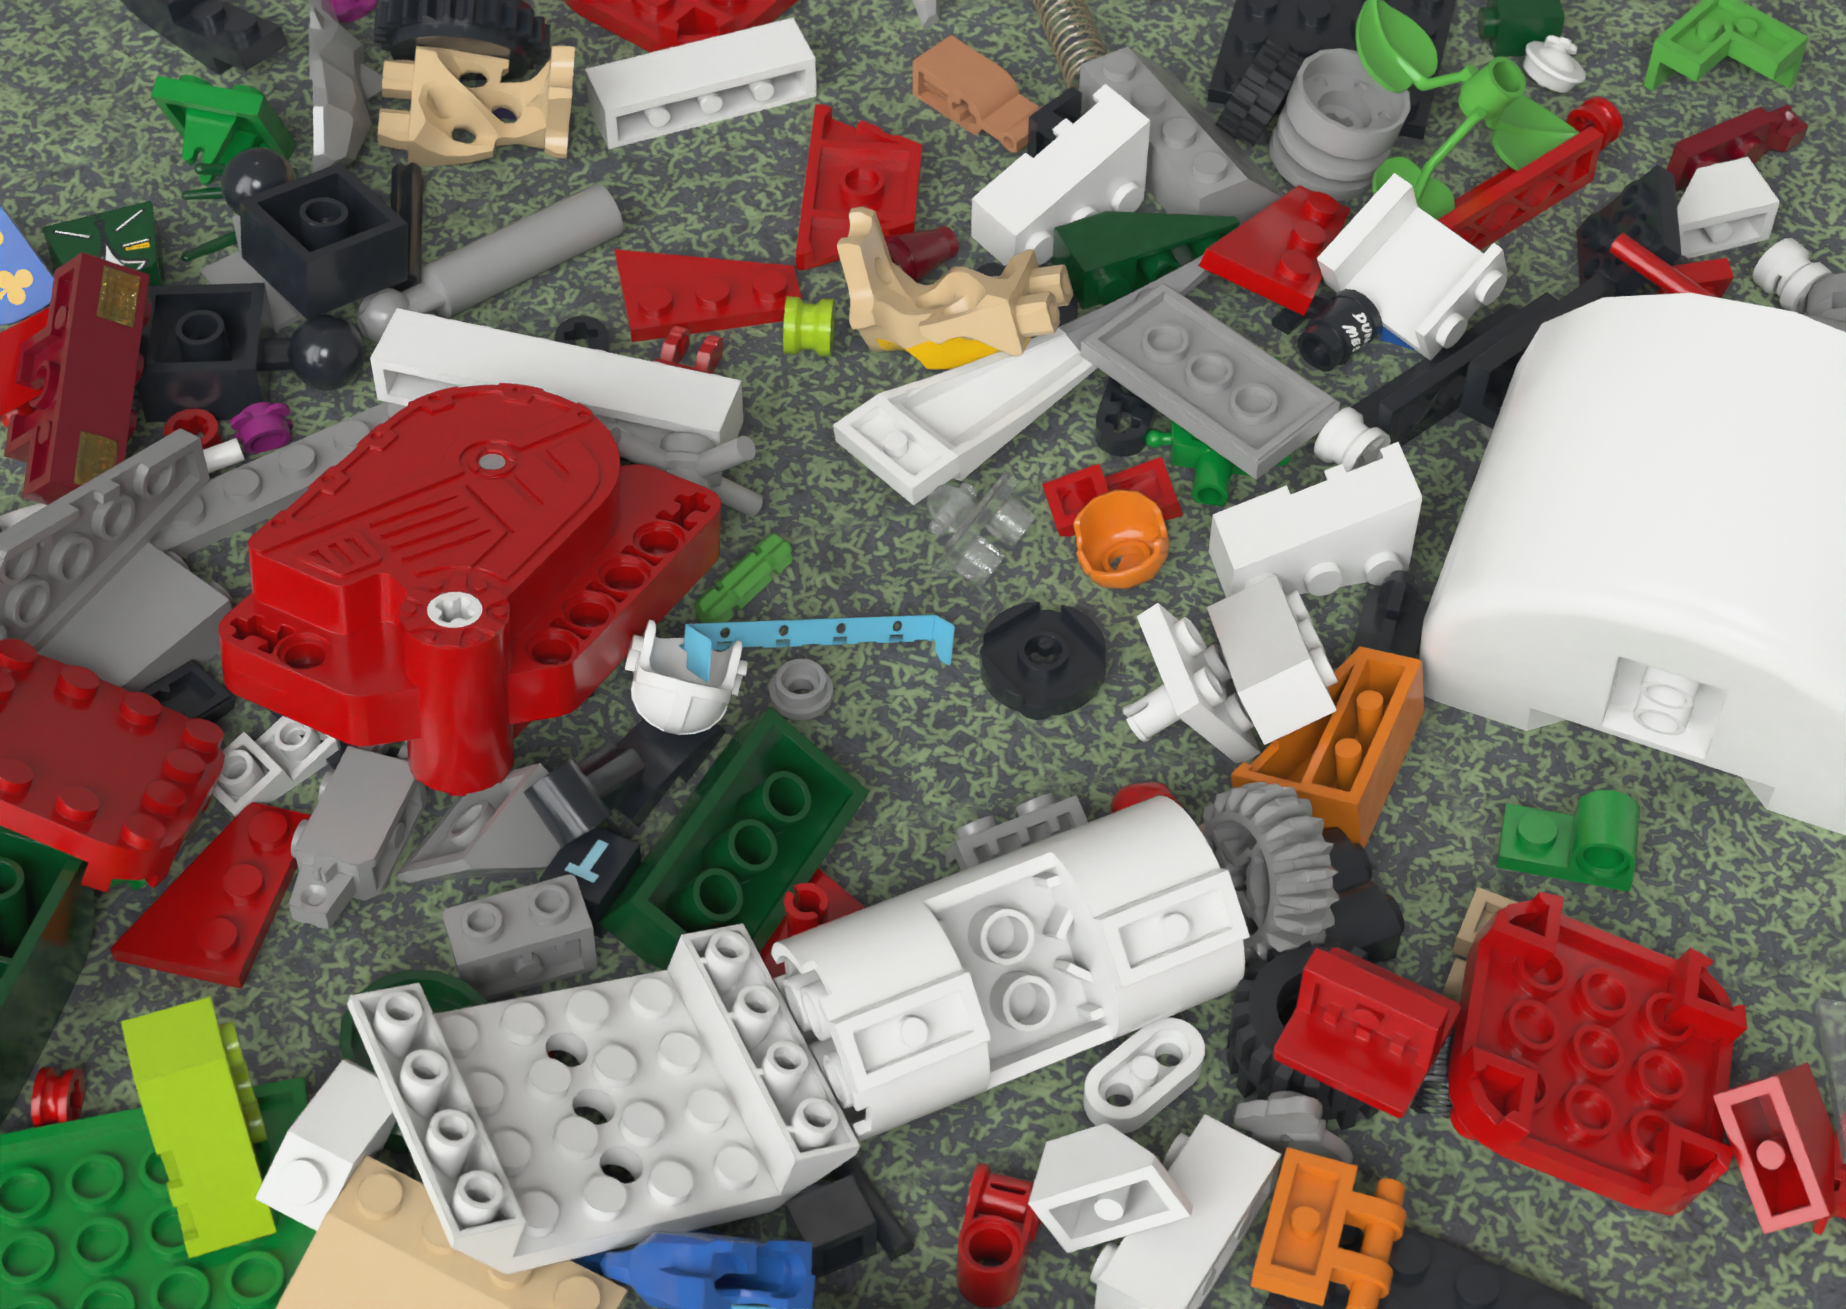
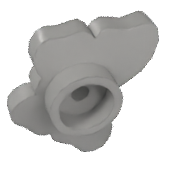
M1279 1091L1270 1094L1267 1097V1101L1255 1100L1237 1105L1234 1118L1235 1125L1252 1132L1253 1140L1280 1153L1281 1161L1284 1159L1286 1148L1289 1147L1352 1164L1353 1155L1349 1146L1341 1138L1326 1130V1121L1322 1119V1104L1317 1099L1296 1092Z

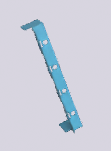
M937 615L685 624L684 644L679 645V647L687 651V669L706 682H709L712 650H727L737 640L742 641V649L743 647L759 646L775 648L786 647V645L796 647L807 644L843 645V643L858 644V642L895 643L899 641L934 640L936 643L935 651L939 660L947 665H951L955 626ZM896 621L902 623L899 631L893 630V624ZM840 623H844L846 626L843 633L836 631ZM786 625L788 633L781 636L779 629L781 626ZM723 628H729L730 634L726 638H722L720 635ZM778 639H790V640L776 641V640H778ZM728 641H731V643H717V642H728Z

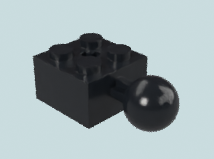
M251 147L235 154L226 164L221 177V189L227 205L234 213L240 216L242 258L307 320L408 280V223L342 163L296 179L292 166L281 154L269 148Z
M265 283L148 286L147 298L151 300L152 309L149 321L142 330L139 353L144 357V368L141 378L136 385L146 422H167L174 414L186 409L206 410L214 415L216 420H231L246 407L255 403L269 401L272 370H293L294 374L304 384L318 390L330 391L340 389L351 383L363 367L365 347L360 333L350 322L335 315L323 314L309 320L306 319L294 330L291 338H275L276 332Z

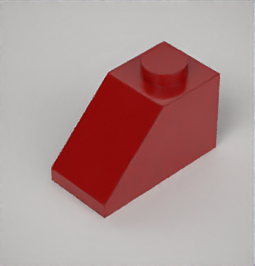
M1808 1062L1743 1082L1713 1095L1731 1147L1735 1148L1734 1155L1763 1234L1824 1218L1835 1213L1834 1130Z

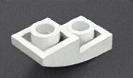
M282 716L255 742L243 732L223 750L225 755L223 770L213 796L235 817L251 802L269 805L328 764L326 759L338 751L336 739L285 716Z

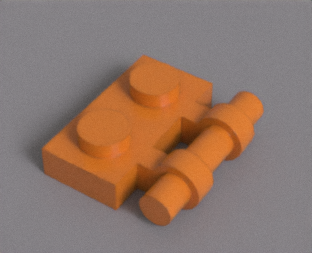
M1287 1147L1253 1270L1251 1287L1323 1306L1329 1281L1346 1285L1350 1290L1346 1309H1377L1379 1299L1389 1294L1393 1278V1269L1388 1264L1393 1242L1400 1240L1403 1236L1407 1213L1402 1208L1406 1191L1405 1186L1397 1180L1385 1178L1377 1182L1374 1197L1352 1191L1358 1166ZM1344 1224L1358 1227L1364 1233L1360 1253L1338 1248Z

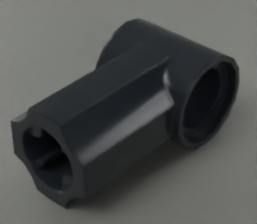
M612 742L586 756L578 763L574 758L567 761L534 783L523 793L562 849L612 815L611 811L641 792L644 789L642 777L646 766L633 748H621Z

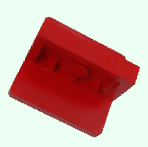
M1316 947L1303 970L1297 1008L1274 1046L1273 1058L1389 1115L1403 1118L1459 1017L1461 1006L1456 1001L1345 950L1334 947L1328 953Z

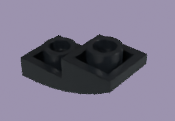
M643 718L617 746L625 749L633 748L646 766L642 777L644 789L614 810L640 827L677 778H680L685 783L690 780L726 731L716 723L710 729L696 734L676 735L663 732Z

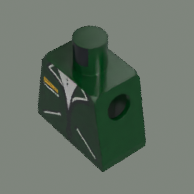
M151 200L42 227L54 271L81 252L149 274L148 286H165L162 242ZM100 292L97 316L102 318L110 317L112 295Z

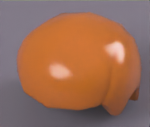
M1113 490L1095 497L1075 518L1073 526L1079 564L1084 574L1090 576L1093 583L1104 588L1131 589L1152 580L1168 557L1169 537L1162 512L1157 503L1139 491ZM1123 555L1117 569L1111 568L1112 561Z

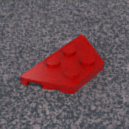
M815 104L796 247V270H808L840 260L837 243L840 238L848 237L850 230L849 212L852 208L865 207L876 211L884 237L915 232L922 164V144L900 135L887 134L880 127L863 120L856 125V128L833 119L831 107L824 104Z

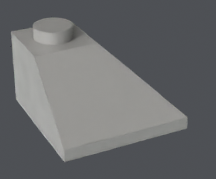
M541 763L509 771L510 773L501 784L497 783L483 791L459 796L395 875L407 883L526 874L545 870L561 847L523 792L549 774V772Z

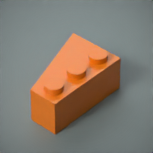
M1360 646L1334 671L1338 683L1327 687L1337 711L1272 741L1251 764L1243 762L1231 774L1232 788L1243 787V784L1265 782L1266 785L1277 783L1281 787H1293L1298 798L1310 800L1312 817L1323 819V832L1338 827L1346 834L1352 844L1359 843L1365 849L1425 710L1422 660Z

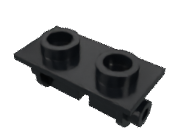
M1394 571L1382 581L1380 591L1368 588L1350 656L1361 646L1416 659L1422 635L1423 620L1430 602L1417 599L1418 587L1410 573Z

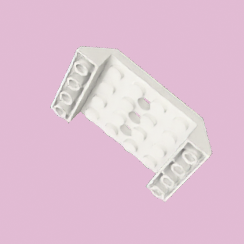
M744 924L681 935L669 967L664 971L437 1014L432 1013L419 983L349 996L347 1006L451 1248L506 1275L638 1244L655 1231L688 1232L773 1212L785 1202L798 1195L803 1189L814 1184L855 1156L860 1147ZM552 1050L568 1052L576 1057L580 1065L566 1067L562 1062L550 1059L547 1052ZM577 1107L594 1108L604 1115L607 1123L595 1125L583 1117H578L573 1109ZM612 1164L621 1166L633 1175L635 1181L622 1184L617 1179L606 1176L602 1172L601 1167Z

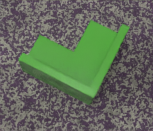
M1702 0L1655 39L1644 87L1653 91L1676 71L1697 82L1728 55L1762 75L1791 88L1796 83L1809 37L1741 0Z

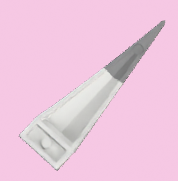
M1201 256L1106 306L1058 327L1054 334L1039 335L1030 339L1022 355L1015 357L1006 352L999 351L943 373L881 392L833 424L835 440L912 505H915L952 478L962 481L1096 370V366L1080 356L1081 340L1164 282L1185 296L1207 278L1211 272L1199 267L1203 257Z

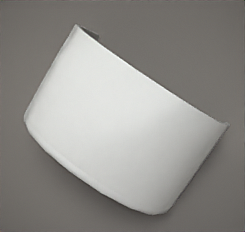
M1695 293L1603 297L1542 323L1516 366L1423 620L1419 660H1422L1424 695L1434 701L1525 731L1568 720L1742 777L1767 810L1846 835V332L1794 311Z

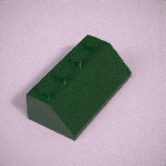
M769 707L734 734L598 923L643 961L661 970L668 969L681 935L737 924H744L758 953H760L786 915L784 907L786 893L790 891L795 895V885L808 883L869 794V791L773 708Z

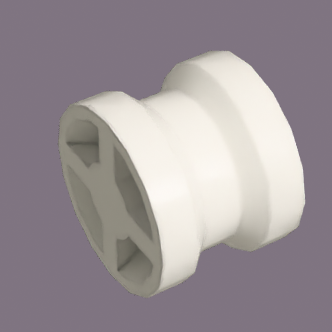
M1347 407L1336 413L1321 430L1315 442L1314 454L1325 463L1335 462L1337 465L1343 464L1347 473L1382 459L1380 449L1390 445V435L1378 427L1369 428L1364 424L1362 414L1351 407Z

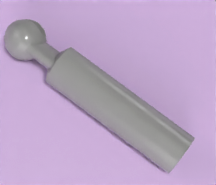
M595 183L423 265L421 268V283L403 292L386 288L362 298L356 311L358 327L367 339L379 343L396 308L423 314L436 310L446 318L462 313L620 236L623 233V221L619 208L608 190L601 184Z

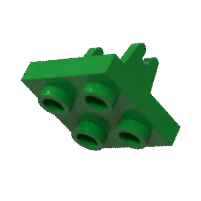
M181 75L179 79L157 76L151 97L184 139L182 158L188 165L196 162L200 152H202L201 163L227 164L235 154L251 147L272 149L289 161L294 152L296 142L265 98V95L259 90L246 85H233L232 89L216 87L204 79L192 75ZM200 175V181L203 185L212 184L216 178L214 175Z

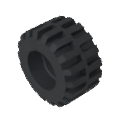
M1325 939L1324 946H1312L1309 940L1297 949L1282 952L1272 948L1268 950L1267 962L1256 959L1247 968L1246 979L1239 981L1235 992L1227 1049H1229L1227 1063L1230 1074L1238 1073L1236 1087L1244 1098L1256 1092V1100L1267 1101V1097L1270 1094L1279 1091L1296 1092L1312 1097L1322 1104V1119L1326 1121V1124H1328V1120L1336 1119L1340 1130L1355 1127L1358 1110L1368 1120L1378 1113L1379 1109L1292 1069L1273 1058L1274 1046L1283 1032L1284 1026L1287 1025L1297 1008L1305 965L1316 947L1329 953L1332 948H1339L1340 941ZM1356 946L1349 952L1367 961L1368 952ZM1381 961L1375 964L1390 971Z

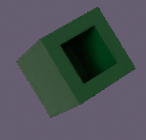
M1488 0L1487 7L1479 8L1478 34L1481 40L1489 39L1493 58L1500 56H1526V45L1533 41L1545 42L1547 36L1561 37L1565 15L1560 0Z

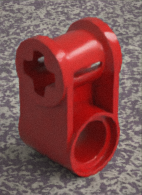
M978 1162L973 1174L964 1221L958 1238L956 1283L960 1293L968 1302L979 1307L995 1308L1008 1303L1016 1296L1021 1286L1032 1241L1036 1242L1042 1221L1028 1204L1034 1182L993 1173L990 1164ZM994 1259L1001 1262L1002 1265L989 1267L981 1265L977 1261Z

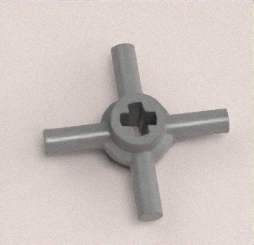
M618 427L610 431L617 444L620 457L636 464L658 468L704 486L715 492L721 499L722 504L746 515L755 516L760 511L763 503L761 494L722 477L724 470L754 458L756 449L749 437L740 436L716 446L712 440L702 435L679 432L664 436L661 439L660 447Z

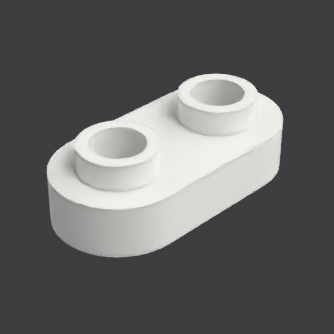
M1167 1017L1142 1027L1095 1065L1086 1077L1083 1098L1084 1110L1092 1123L1096 1126L1107 1123L1121 1133L1135 1131L1193 1085L1202 1072L1205 1054V1044L1198 1030L1184 1020ZM1162 1054H1171L1176 1056L1180 1063L1176 1066L1167 1067L1161 1065L1156 1058ZM1120 1094L1127 1097L1131 1103L1128 1106L1118 1107L1109 1104L1106 1099L1112 1095Z

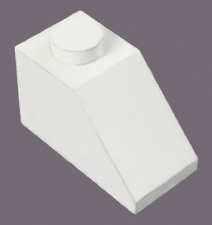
M1749 157L1716 163L1696 170L1677 206L1681 255L1692 258L1769 239L1780 201Z
M348 1059L340 1062L288 1130L255 1199L316 1231L318 1230L328 1210L364 1157L368 1155L375 1160L378 1159L396 1122L395 1115L377 1074Z
M1107 1123L1046 1142L1028 1202L1067 1253L1190 1217L1193 1209L1191 1202L1157 1157Z

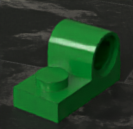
M1598 790L1582 796L1576 805L1574 815L1506 803L1502 819L1496 868L1630 892L1636 864L1640 806L1627 794L1613 790Z

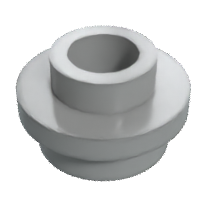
M794 659L783 664L772 678L769 686L770 702L773 708L784 717L794 720L812 719L824 713L831 705L833 700V683L829 675L818 663L808 659ZM797 689H807L810 691L806 694L792 693Z

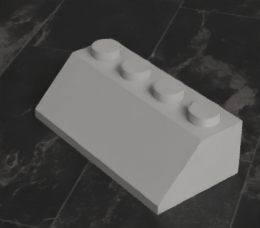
M1128 46L1080 65L1079 91L1082 92V116L1097 104L1094 101L1093 94L1107 84L1150 119L1145 188L1168 214L1236 216L1240 221V225H1242L1284 196L1281 190L1225 130L1216 125L1217 121L1171 70Z

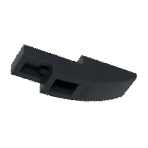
M120 0L144 24L218 75H221L233 66L246 72L287 45L280 25L222 0Z

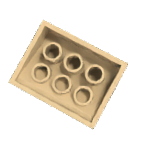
M366 1155L325 1215L276 1309H624L628 1290L571 1260L506 1275L451 1248L425 1185Z

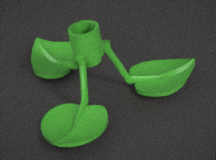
M1365 1L1356 25V46L1361 63L1369 75L1379 85L1393 93H1403L1412 84L1419 90L1426 91L1463 82L1458 102L1461 110L1468 117L1424 164L1422 170L1414 162L1404 157H1392L1385 160L1376 169L1373 176L1372 189L1374 195L1395 173L1413 186L1417 206L1438 220L1455 209V202L1451 190L1442 182L1431 178V174L1479 121L1485 120L1486 127L1493 130L1492 144L1495 151L1506 164L1516 171L1580 133L1548 109L1522 95L1526 89L1524 74L1515 62L1506 57L1493 58L1479 71L1469 64L1462 71L1430 78L1437 69L1438 61L1435 46L1426 32L1416 22L1389 6L1385 1Z

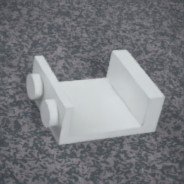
M1395 173L1317 258L1326 285L1337 293L1344 289H1352L1364 294L1378 309L1382 319V326L1430 361L1443 347L1448 349L1457 343L1467 328L1468 319L1482 304L1489 305L1500 295L1506 285L1508 276L1502 248L1493 243L1485 253H1482L1417 206L1413 186Z

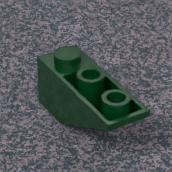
M1104 211L1054 227L1052 266L1062 264L1066 266L1072 290L1083 310L1099 304L1108 305L1203 256L1208 247L1239 227L1240 221L1236 216Z

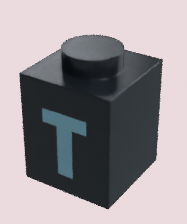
M596 826L574 842L560 849L539 878V881L543 882L568 874L574 875L593 926L594 936L603 939L608 931L598 922L641 864L640 845Z

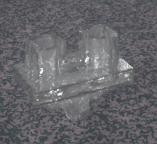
M1005 471L977 506L973 502L977 494L976 490L968 483H962L959 488L950 485H939L935 488L927 499L928 511L933 517L929 523V528L938 536H943L947 530L954 532V535L949 539L944 547L945 551L929 571L946 579L954 569L968 580L983 587L1006 556V554L981 536L985 530L989 531L1013 549L1036 519V516L1012 496L1021 481L1008 471Z

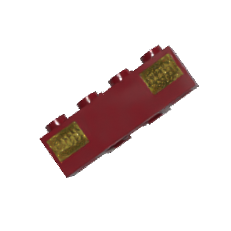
M81 252L55 270L47 327L20 344L15 377L16 384L35 390L40 389L44 385L45 387L37 400L31 399L29 402L31 407L38 409L27 417L13 414L10 416L4 457L27 463L22 498L49 505L125 461L127 443L134 433L137 421L136 412L132 409L134 387L139 382L144 368V357L139 353L142 330L149 321L152 309L151 300L147 298L149 274Z

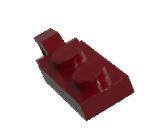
M1788 104L1771 112H1766L1760 106L1678 141L1666 170L1674 175L1677 192L1688 187L1698 168L1749 157L1754 165L1770 150L1785 153L1802 142L1809 125L1806 122L1804 123L1791 110L1792 107Z

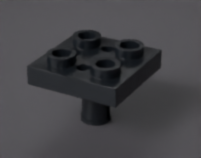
M1658 164L1639 180L1630 182L1618 197L1598 213L1588 216L1580 228L1576 230L1580 285L1596 274H1600L1618 283L1614 297L1631 296L1650 281L1609 252L1611 245L1621 233H1625L1671 266L1691 263L1689 258L1681 255L1675 178L1672 173Z

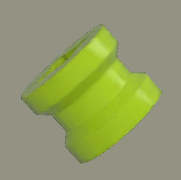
M787 297L783 326L784 354L797 355L802 350H814L818 356L832 357L835 333V299H821L817 304L804 303L800 297Z

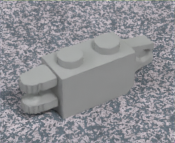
M407 740L402 745L396 758L386 756L390 743L358 746V748L347 746L336 769L330 768L325 773L319 788L318 804L310 819H304L299 823L292 839L291 854L296 859L299 869L289 901L293 920L301 923H310L318 928L330 929L352 898L367 900L383 892L428 801L426 785L420 781L417 782L410 772Z

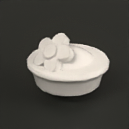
M1547 36L1545 42L1533 41L1526 45V57L1523 67L1537 81L1538 86L1547 87L1560 93H1567L1577 84L1585 81L1586 73L1573 57L1568 55H1574L1577 52V46L1572 44L1571 40L1564 37Z

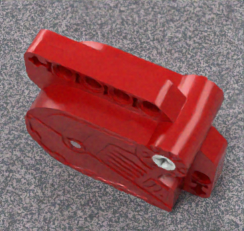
M499 383V385H476L460 388L455 386L426 394L408 402V406L398 411L385 423L378 424L357 443V447L336 466L329 467L308 486V490L286 510L282 509L248 539L252 592L224 616L218 628L224 684L229 691L237 696L346 744L374 746L407 740L410 772L417 782L420 781L430 789L448 793L449 796H466V794L483 791L497 783L501 784L510 773L509 771L514 764V739L531 721L560 717L576 710L627 657L633 635L643 636L648 620L655 621L657 625L716 563L720 556L721 499L715 492L704 486L644 464L620 466V454L612 434L593 415L592 411L579 402L576 404L561 396L546 392L542 388L513 383Z

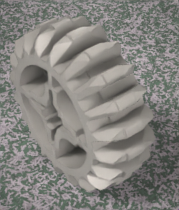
M1265 782L1243 784V787L1231 788L1228 792L1217 794L1214 804L1204 807V824L1197 827L1209 844L1220 868L1229 870L1250 937L1243 939L1245 962L1249 966L1256 959L1267 962L1268 950L1275 948L1279 952L1290 951L1299 948L1300 945L1309 940L1312 946L1324 945L1326 939L1325 929L1334 925V916L1330 905L1339 900V895L1333 889V876L1339 871L1331 866L1329 853L1333 848V844L1324 841L1322 836L1324 821L1321 818L1312 817L1310 800L1298 798L1293 787H1281L1277 783L1266 785Z

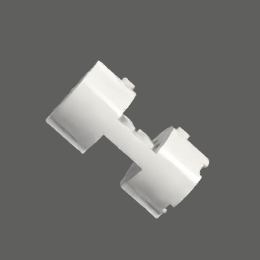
M1156 796L776 942L772 946L771 954L776 964L785 962L786 974L773 979L859 1143L1234 991L1244 976L1245 953L1243 939L1250 937L1229 870L1220 868L1205 837L1186 811L1172 799L1165 796Z

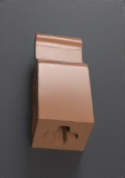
M952 35L913 60L914 96L973 135H977L983 130L1001 141L1003 146L1010 152L1017 153L1028 145L1029 116L1043 106L1039 107L1020 95L1015 81L1002 67Z

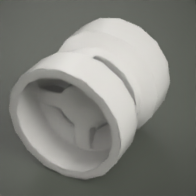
M1786 238L1773 245L1760 258L1753 272V281L1766 293H1777L1780 297V305L1785 310L1806 314L1807 298L1810 289L1819 280L1834 273L1820 262L1812 263L1809 261L1808 250L1795 239Z

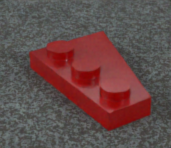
M1299 185L1208 247L1199 263V267L1304 316L1322 278L1317 258L1342 231L1350 208L1337 203L1333 197L1326 193L1313 192Z
M614 249L632 342L666 338L670 334V330L675 326L688 329L689 334L783 322L787 297H800L802 299L795 269L792 265Z
M251 802L110 948L113 959L119 962L242 989L298 866L296 859L291 854V844L295 830L302 820H309L311 815Z

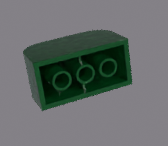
M1 825L0 1126L11 1111L46 1046L84 968L91 944L95 917L94 888L80 885L88 862Z

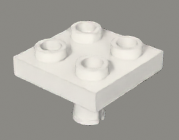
M1159 603L1138 615V621L1164 684L1133 704L1130 703L1123 707L1124 715L1129 717L1126 719L1127 723L1141 741L1147 742L1152 739V736L1181 719L1235 763L1248 761L1260 754V749L1251 731V728L1255 726L1238 693L1235 692L1230 681L1232 676L1221 646L1217 643L1208 646L1203 641L1197 628L1188 618L1184 617L1178 620Z

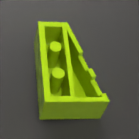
M211 996L121 1021L135 1086L156 1153L161 1155L170 1182H167L168 1192L173 1207L177 1206L183 1239L189 1258L276 1233L270 1206L255 1199L264 1181L254 1144L266 1141L268 1138L234 1021L219 1025Z

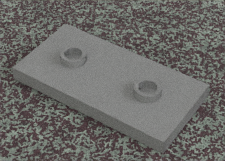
M1164 282L1081 340L1080 356L1256 480L1321 431L1326 423L1339 412V401Z

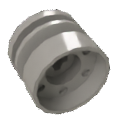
M1342 48L1320 50L1306 58L1297 72L1286 98V104L1269 138L1270 158L1279 174L1295 188L1301 185L1313 192L1326 193L1336 201L1357 198L1372 188L1376 169L1387 160L1391 152V148L1410 111L1409 92L1406 90L1403 93H1393L1379 85L1365 70L1358 51Z

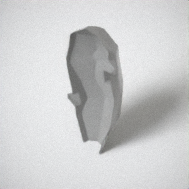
M309 0L310 79L313 81V173L338 163H342L347 167L355 161L372 125L367 100L382 91L383 75L365 65L363 44L339 24L330 0Z

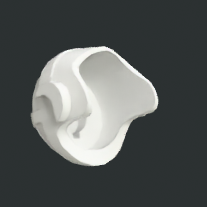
M648 620L643 636L633 635L625 664V670L633 671L631 698L637 712L649 724L663 732L686 735L710 729L724 716L731 695L738 696L742 678L746 676L747 661L740 660L742 641L737 640L730 648L723 652L712 650L709 682H706L687 669V651L679 647V645L684 644V638H658L655 635V621Z

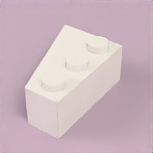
M1107 84L1093 94L1094 101L1097 104L1074 124L1065 118L1052 129L1057 138L1037 156L1032 158L1027 153H1024L972 198L971 237L1003 265H1007L1011 257L1028 249L1035 251L1038 265H1042L1053 256L1054 227L1104 211L1134 212L1144 201L1150 119Z
M1399 442L1381 448L1380 451L1383 458L1347 473L1343 464L1337 465L1324 471L1327 478L1326 481L1291 495L1286 485L1213 514L1209 554L1226 598L1275 574L1286 595L1298 590L1299 594L1310 593L1314 596H1324L1333 593L1339 587L1365 582H1369L1372 585H1381L1382 581L1394 571L1408 572L1423 496Z

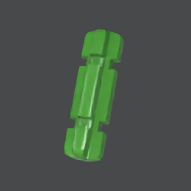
M768 534L753 548L756 554L754 552L747 553L715 583L718 587L717 590L715 587H711L695 601L696 618L702 623L728 622L735 616L731 611L734 607L740 611L773 580L770 576L772 572L778 575L792 563L793 557L791 552L793 548L787 540H782L777 534Z

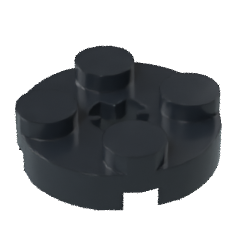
M1040 602L1018 604L998 614L986 628L983 636V645L980 649L981 679L988 692L998 702L1012 710L1019 711L1026 718L1044 720L1051 715L1066 714L1088 703L1098 693L1100 686L1103 684L1106 675L1105 638L1091 618L1073 607L1061 604V612L1054 610H1040ZM1037 652L1042 657H1048L1053 654L1058 658L1054 659L1053 664L1038 665L1032 662L1030 654Z

